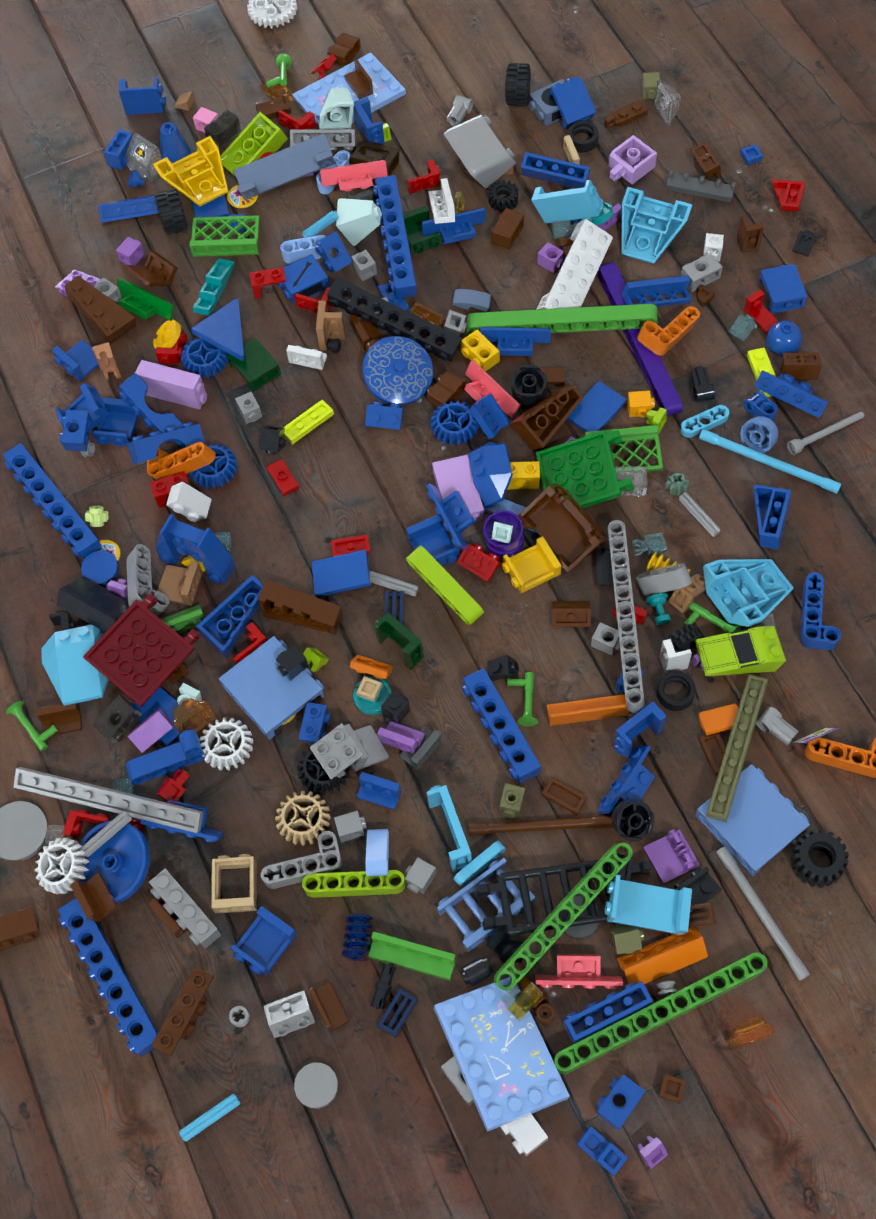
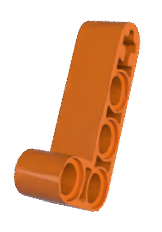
M689 306L664 329L652 321H646L637 336L638 341L654 354L663 356L694 327L700 312L697 308Z
M197 442L172 454L158 447L156 458L147 461V473L156 480L185 471V474L211 464L216 454L214 450L202 442Z
M820 737L810 741L805 749V755L811 761L876 778V768L872 764L876 763V738L870 745L869 751ZM831 752L838 753L840 757L833 756ZM852 758H858L861 763L854 762Z

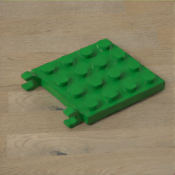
M606 430L536 452L543 489L545 490L549 485L559 484L581 508L621 497V491L634 490L631 478L618 481L610 444H620L623 442L619 430L607 434Z

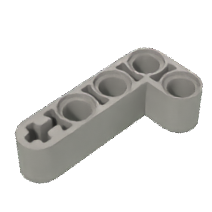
M137 544L127 557L128 605L130 607L135 600L141 603L151 593L158 602L149 610L158 617L169 605L170 601L164 593L152 590L150 550L143 544Z
M324 831L319 835L318 845L320 853L264 867L261 871V878L265 886L270 889H276L300 883L308 874L338 873L342 869V859L335 834L331 831ZM326 840H333L330 846L323 845ZM330 859L338 860L333 866L327 865ZM310 864H317L316 869L313 871L307 870V867ZM290 869H297L294 875H287ZM271 874H274L273 880H269Z

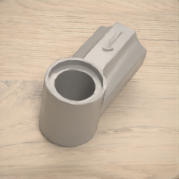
M457 95L453 102V108L447 116V122L451 126L460 124L466 113L469 114L471 112L473 100Z
M771 706L756 721L758 728L765 733L773 734L787 746L799 733L798 730L782 719V715L777 709Z

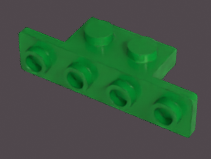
M122 278L117 279V287L120 290L121 296L124 297L119 300V306L145 320L156 314L167 320L172 319L173 304Z

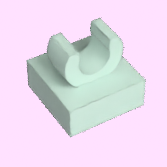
M185 683L179 688L178 705H181L183 701H188L186 708L189 710L193 705L198 707L202 702L200 691Z

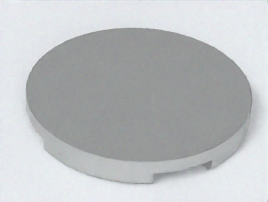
M16 801L0 808L1 859L6 861H24L33 857L42 849L46 842L49 824L47 817L39 807L30 802Z

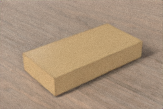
M570 135L564 136L563 149L568 161L579 164L580 158Z

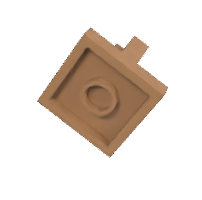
M319 301L316 333L320 350H327L328 339H345L346 335L342 312H328L326 301Z

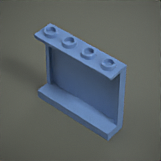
M275 636L219 678L222 687L268 740L275 736L274 730L304 708L308 702L310 703L319 695L321 698H324L323 685L318 679L314 680L311 677L312 674L308 668L291 681L286 676L282 677L276 669L278 667L276 659L281 652L287 651L288 647L282 640L278 641Z
M752 764L741 772L727 823L706 817L711 798L702 804L695 814L723 846H727L733 857L752 877L800 834L805 833L810 826L807 817L803 813H799L794 808L791 800L784 798L779 793L778 787L774 783H770L765 778L762 770L757 767L755 768Z

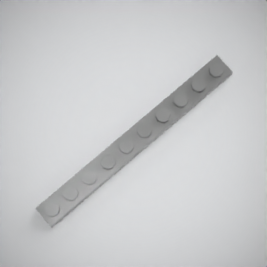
M23 767L16 768L13 788L118 814L126 811L134 818L194 833L201 831L203 811Z

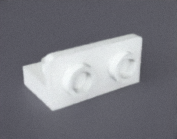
M288 345L286 350L289 363L320 370L323 369L327 358L326 353L316 349L311 350L300 346Z

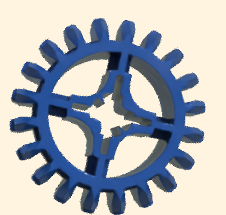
M194 337L193 342L188 341V345H184V350L181 354L184 369L187 372L200 375L201 379L206 377L209 380V377L212 375L216 377V373L221 374V369H226V364H228L227 352L201 338L197 339Z
M450 400L449 404L444 402L443 407L438 406L437 411H434L431 417V429L434 437L437 436L438 441L443 440L444 445L450 442L451 447L454 443H457L459 446L460 442L466 444L467 439L472 440L473 435L477 434L479 428L478 422L473 418L469 410L472 406H467L466 402L460 404L459 400L456 403Z
M210 442L208 447L214 450L216 454L212 462L213 466L209 464L189 474L193 481L199 484L201 488L205 486L209 489L213 486L216 490L217 486L220 485L223 488L224 483L229 484V479H234L238 463L236 456L230 448L227 449L225 445L220 446L219 443L213 446Z

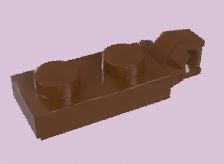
M637 100L610 113L604 118V125L607 129L615 125L622 127L647 115L648 109L640 100Z

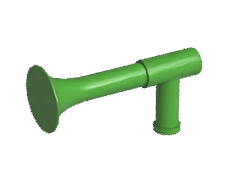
M283 53L276 57V65L281 68L280 77L266 81L268 88L277 84L282 86L287 84L286 71L292 64L289 55Z
M692 602L689 606L693 613L683 623L688 626L701 616L722 628L726 633L740 631L741 625H730L695 602Z
M525 673V679L508 678V687L525 686L524 714L517 720L518 724L527 727L535 726L538 724V720L532 715L534 673Z
M18 701L12 704L6 710V714L16 716L39 750H46L48 745L45 743V740L55 732H58V728L52 724L50 728L40 735L23 712L22 706L24 702Z

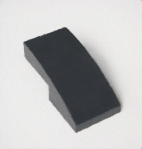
M596 549V586H614L610 549Z

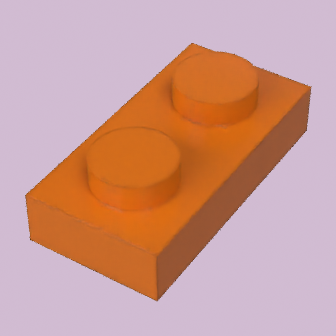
M356 655L351 660L350 668L355 669L358 673L371 674L377 679H387L392 673L393 665Z

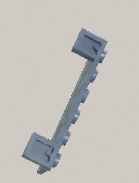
M323 133L237 168L234 172L239 183L240 194L244 200H247L336 164L326 135Z

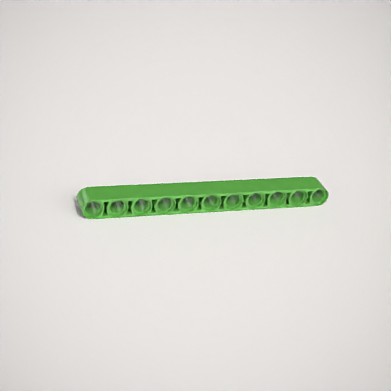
M654 304L471 313L467 316L466 333L470 335L475 330L480 332L481 327L550 328L551 333L641 329L646 321L658 324V308Z
M752 953L556 1054L554 1060L558 1072L564 1075L569 1074L760 976L767 967V959L761 953ZM751 961H758L761 965V969L753 968L751 966ZM732 970L740 971L742 978H735L732 975ZM713 980H721L724 987L721 989L716 988L713 985ZM701 989L704 992L705 997H696L694 995V990ZM678 998L684 1000L686 1007H677L675 1000ZM662 1008L666 1011L667 1016L660 1018L656 1015L655 1010ZM643 1018L647 1021L648 1026L641 1028L637 1025L636 1020ZM625 1028L628 1031V1036L625 1038L619 1037L617 1029ZM599 1038H606L609 1041V1046L602 1048L598 1045L597 1040ZM582 1047L587 1048L590 1055L582 1058L578 1055V1049ZM565 1057L570 1061V1066L562 1068L559 1066L558 1060Z

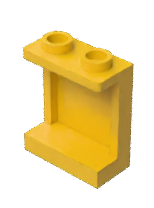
M543 536L536 539L535 546L511 557H508L507 554L503 556L502 568L506 574L509 573L513 587L515 589L518 588L520 593L561 575V564Z

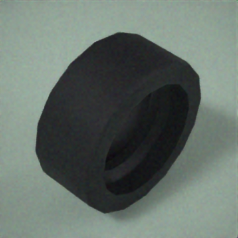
M578 121L569 127L568 135H570L577 152H589L597 146L599 132L596 125L588 121ZM579 133H586L591 135L592 138L582 141L574 136Z
M679 671L669 672L659 681L657 699L668 710L682 711L693 702L696 692L695 684L692 678L685 673ZM670 682L682 683L688 690L687 697L682 701L671 700L665 695V686Z

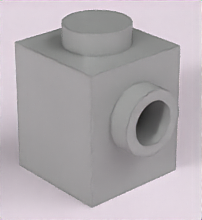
M449 310L443 329L457 336L461 332L464 333L467 325L464 322L466 315Z
M252 392L235 398L238 410L246 424L262 418L260 407Z
M417 858L413 866L409 865L404 873L405 882L408 885L407 888L414 893L420 892L424 894L436 875V867Z

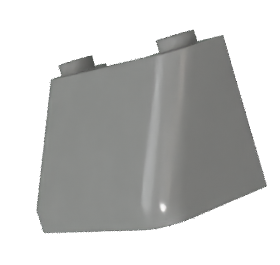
M480 114L449 128L444 132V135L469 173L487 189L516 164V161L513 158L515 155L509 147L506 149L491 129L490 124L492 121L487 115L483 116Z

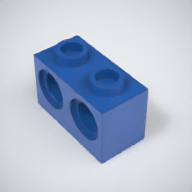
M118 129L104 151L108 166L120 170L124 169L137 147L133 133Z

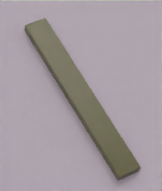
M748 675L706 813L708 818L727 823L768 684V679Z

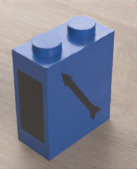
M313 254L284 267L286 282L277 284L279 288H283L286 299H290L293 305L296 304L294 299L296 293L312 297L325 291L327 287L330 288L328 277Z

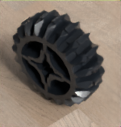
M308 747L309 752L303 751L302 755L304 758L298 759L301 765L297 766V770L299 771V779H302L301 784L303 786L307 785L308 791L313 789L314 794H317L321 790L322 795H325L326 790H329L330 794H333V788L340 791L341 787L339 784L346 785L347 782L344 778H350L348 771L352 770L351 765L344 770V776L340 778L336 776L332 780H326L329 776L325 770L321 771L322 766L311 749ZM309 768L317 772L316 780L308 774Z

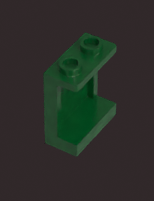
M427 206L403 213L411 256L442 245V235L440 232L428 236L422 235V222L431 220Z
M256 337L243 345V361L230 354L226 355L229 365L231 367L234 366L246 380L248 388L252 393L281 375L279 364Z
M390 613L378 618L375 623L377 641L381 644L387 637L391 638L403 649L405 666L409 670L414 668L424 658L422 641Z

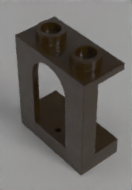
M363 139L360 145H357L355 152L350 155L349 163L353 165L381 160L366 156V148L389 153L385 159L387 174L391 176L399 164L400 149Z

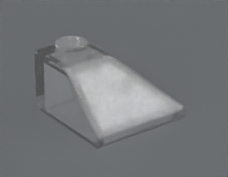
M657 80L654 105L667 127H669L679 110L681 97L673 86L662 80Z

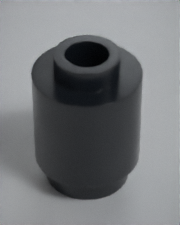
M486 956L483 958L478 957L462 967L463 972L460 975L466 985L470 983L471 986H474L488 978L490 973L493 972V968Z

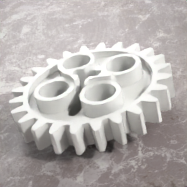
M249 0V5H247L250 19L254 21V24L258 23L259 26L264 24V28L270 25V28L273 25L278 28L279 24L284 26V22L290 23L289 19H294L293 15H296L297 11L296 0Z

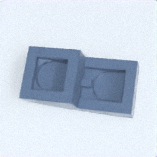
M455 289L452 305L466 310L473 307L487 312L491 294L468 289Z

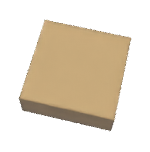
M364 676L356 695L375 702L383 685L379 681Z

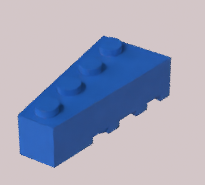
M253 575L197 625L198 633L225 659L260 607L258 599L264 585Z

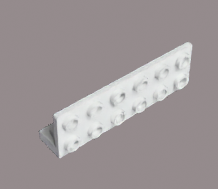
M587 219L578 223L570 237L574 242L550 293L541 298L536 310L581 307L613 237Z

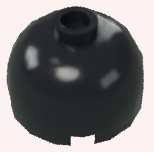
M626 799L614 808L612 825L614 830L623 839L631 842L640 841L642 837L646 834L649 835L652 831L655 816L648 804L637 799Z

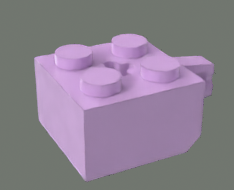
M634 135L611 152L609 167L612 170L610 171L609 178L616 181L623 177L630 184H634L655 168L657 153Z

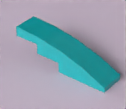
M220 258L216 261L205 276L206 283L199 291L200 297L193 306L194 313L207 316L211 314L230 278L235 265L234 261Z

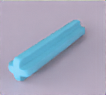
M329 212L302 232L303 238L315 236L339 218L337 212Z
M235 1094L230 1095L179 1131L181 1138L185 1142L190 1140L240 1105L238 1097Z

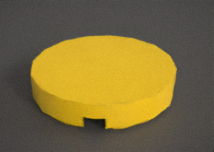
M175 320L164 322L157 330V339L154 338L153 340L154 348H172L180 336L181 325Z

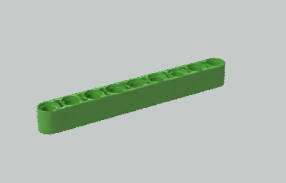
M627 843L614 844L496 972L494 975L496 987L508 991L523 978L631 859L633 851L630 845ZM618 847H622L625 850V856L622 859L617 856L616 851ZM605 862L611 866L609 874H605L602 870ZM590 878H594L597 882V887L594 890L588 887ZM576 894H580L583 899L582 904L579 906L573 902V897ZM563 909L568 912V919L565 922L559 919V912ZM548 925L552 926L554 934L550 938L544 935V929ZM536 941L539 944V950L537 953L532 954L529 950V945ZM521 957L525 965L521 970H517L514 963L517 958ZM503 974H508L510 977V982L506 986H501L499 982Z

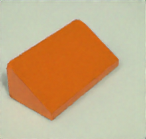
M734 703L700 712L698 714L699 724L704 733L710 735L732 729L738 706Z

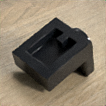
M808 230L800 231L792 252L809 257L816 241L814 233Z

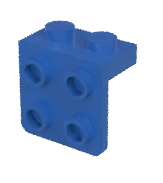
M84 340L78 342L66 353L58 346L52 349L53 359L56 364L62 366L70 376H74L78 381H81L99 366L92 347Z

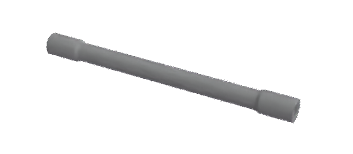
M727 846L720 848L716 851V854L725 868L729 870L772 936L797 979L802 981L810 975L807 968L791 948L742 873Z

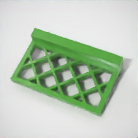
M259 215L193 218L192 238L189 245L192 256L258 255ZM238 222L239 225L234 229L230 226L231 223ZM248 222H255L251 228L246 225ZM197 223H204L206 226L200 230L197 227ZM216 223L223 224L218 229L213 226ZM244 227L247 231L242 235L237 232ZM211 228L214 232L209 236L206 235L204 232ZM225 228H228L230 230L229 233L226 235L221 233ZM250 233L255 236V238H251V239H246V238H245V237H247ZM217 234L222 237L220 240H212ZM233 234L238 236L237 239H228ZM200 235L205 238L204 240H196Z
M658 425L606 430L607 434L619 430L623 439L622 443H624L623 445L621 443L616 444L620 449L616 454L612 452L613 460L616 459L622 464L620 469H616L617 475L663 470ZM600 431L585 432V436H588V435H591V434H594V433H597V432H600ZM646 441H655V447L652 451L644 446ZM630 442L638 445L634 452L625 446ZM640 448L649 453L644 460L636 455ZM622 450L631 455L626 462L618 457ZM650 456H653L657 459L658 465L651 466L646 461ZM635 458L641 464L633 468L628 462Z

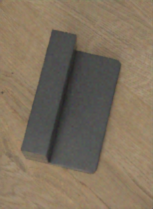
M422 727L420 732L425 733V738L421 747L414 755L402 751L400 758L418 771L442 742V734L436 729L431 732L426 727Z

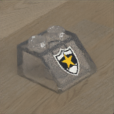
M135 132L125 155L127 166L131 171L139 172L143 179L152 182L159 176L153 167V163L162 160L159 149Z

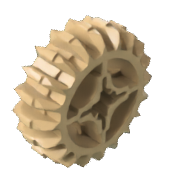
M302 790L301 795L298 796L294 792L292 799L289 796L286 797L287 803L281 801L280 805L282 808L277 809L279 815L275 817L276 822H279L276 827L278 830H281V836H286V841L289 842L293 839L294 845L299 840L302 846L306 844V840L313 844L312 839L315 837L318 840L319 833L326 831L324 828L330 826L328 822L331 819L330 814H328L330 809L328 806H325V800H320L321 798L318 794L313 797V792L310 791L306 796L305 791ZM300 805H309L306 808L300 807ZM293 810L295 815L291 822L287 824L288 816ZM319 812V819L315 826H313L311 821L315 814ZM299 813L301 814V816L306 818L308 823H306V821L302 818L300 819ZM300 828H305V829H307V831H303V832H299V831H295V830H298V829H300Z

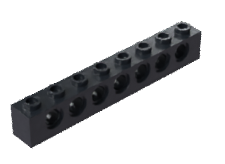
M339 277L336 278L327 293L328 302L332 306L340 307L348 314L360 317L366 323L375 324L378 329L387 330L393 336L414 340L427 353L438 355L443 361L448 360L452 362L461 346V337ZM344 297H350L351 299L345 300V299H343V298H344ZM360 304H365L366 307L361 308V307H359V305H360ZM375 312H381L382 314H381V315H375L374 313H375ZM395 319L397 322L391 323L390 320ZM412 327L413 329L408 331L405 328ZM426 334V335H428L429 337H428V338H422L421 335ZM442 342L444 345L438 346L436 343Z

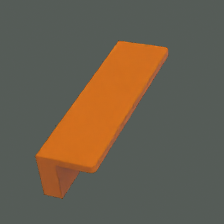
M625 694L547 705L550 726L627 716L629 714Z
M690 927L688 932L683 935L673 934L642 947V950H637L635 953L617 958V962L624 972L628 984L632 982L637 984L641 981L643 984H646L708 957L703 936L695 927Z

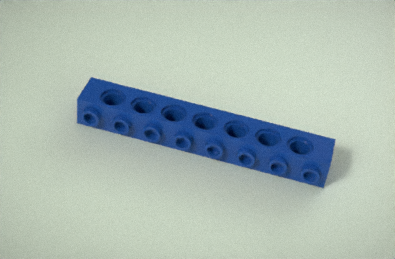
M396 175L376 178V185L373 188L375 196L378 195L376 205L382 212L380 223L383 222V226L380 227L382 236L386 238L383 240L384 250H388V253L385 254L386 262L391 266L388 268L389 278H393V281L390 282L391 290L395 292L396 299L416 296V283Z
M21 443L3 454L6 460L4 462L6 468L9 471H14V478L19 484L21 482L24 484L22 487L28 496L30 494L33 495L32 500L35 505L43 508L41 512L47 520L51 518L53 521L51 525L57 532H62L61 537L66 544L70 543L73 546L70 549L76 557L80 556L84 560L90 553L103 549L96 536Z
M76 898L58 909L61 915L58 919L64 928L68 927L70 931L68 937L72 944L79 947L78 956L83 963L87 962L90 968L87 972L93 981L97 980L99 984L97 990L100 996L108 1000L109 1005L107 1009L112 1017L116 1016L120 1022L117 1024V1027L123 1036L127 1035L129 1039L127 1045L132 1054L136 1053L143 1057L155 1049L152 1047V1044L159 1032L97 921L86 918ZM83 920L82 926L75 928L77 921ZM93 937L92 943L85 945L86 939ZM99 954H103L102 960L98 963H95V957ZM108 972H113L112 978L104 981V976ZM121 989L123 991L122 996L114 999L115 992ZM130 1007L133 1008L132 1014L129 1017H124L125 1010ZM143 1026L142 1033L134 1036L135 1028Z

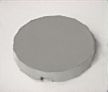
M311 1063L305 1065L298 1072L295 1078L294 1090L296 1097L303 1105L309 1108L320 1109L328 1106L335 1099L339 1082L335 1072L329 1066L323 1063Z

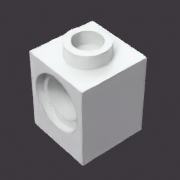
M706 233L703 256L711 253L720 262L724 235Z

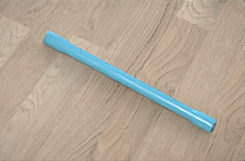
M703 429L699 436L700 440L736 452L816 484L837 494L840 489L841 483L823 478L720 437L718 434Z

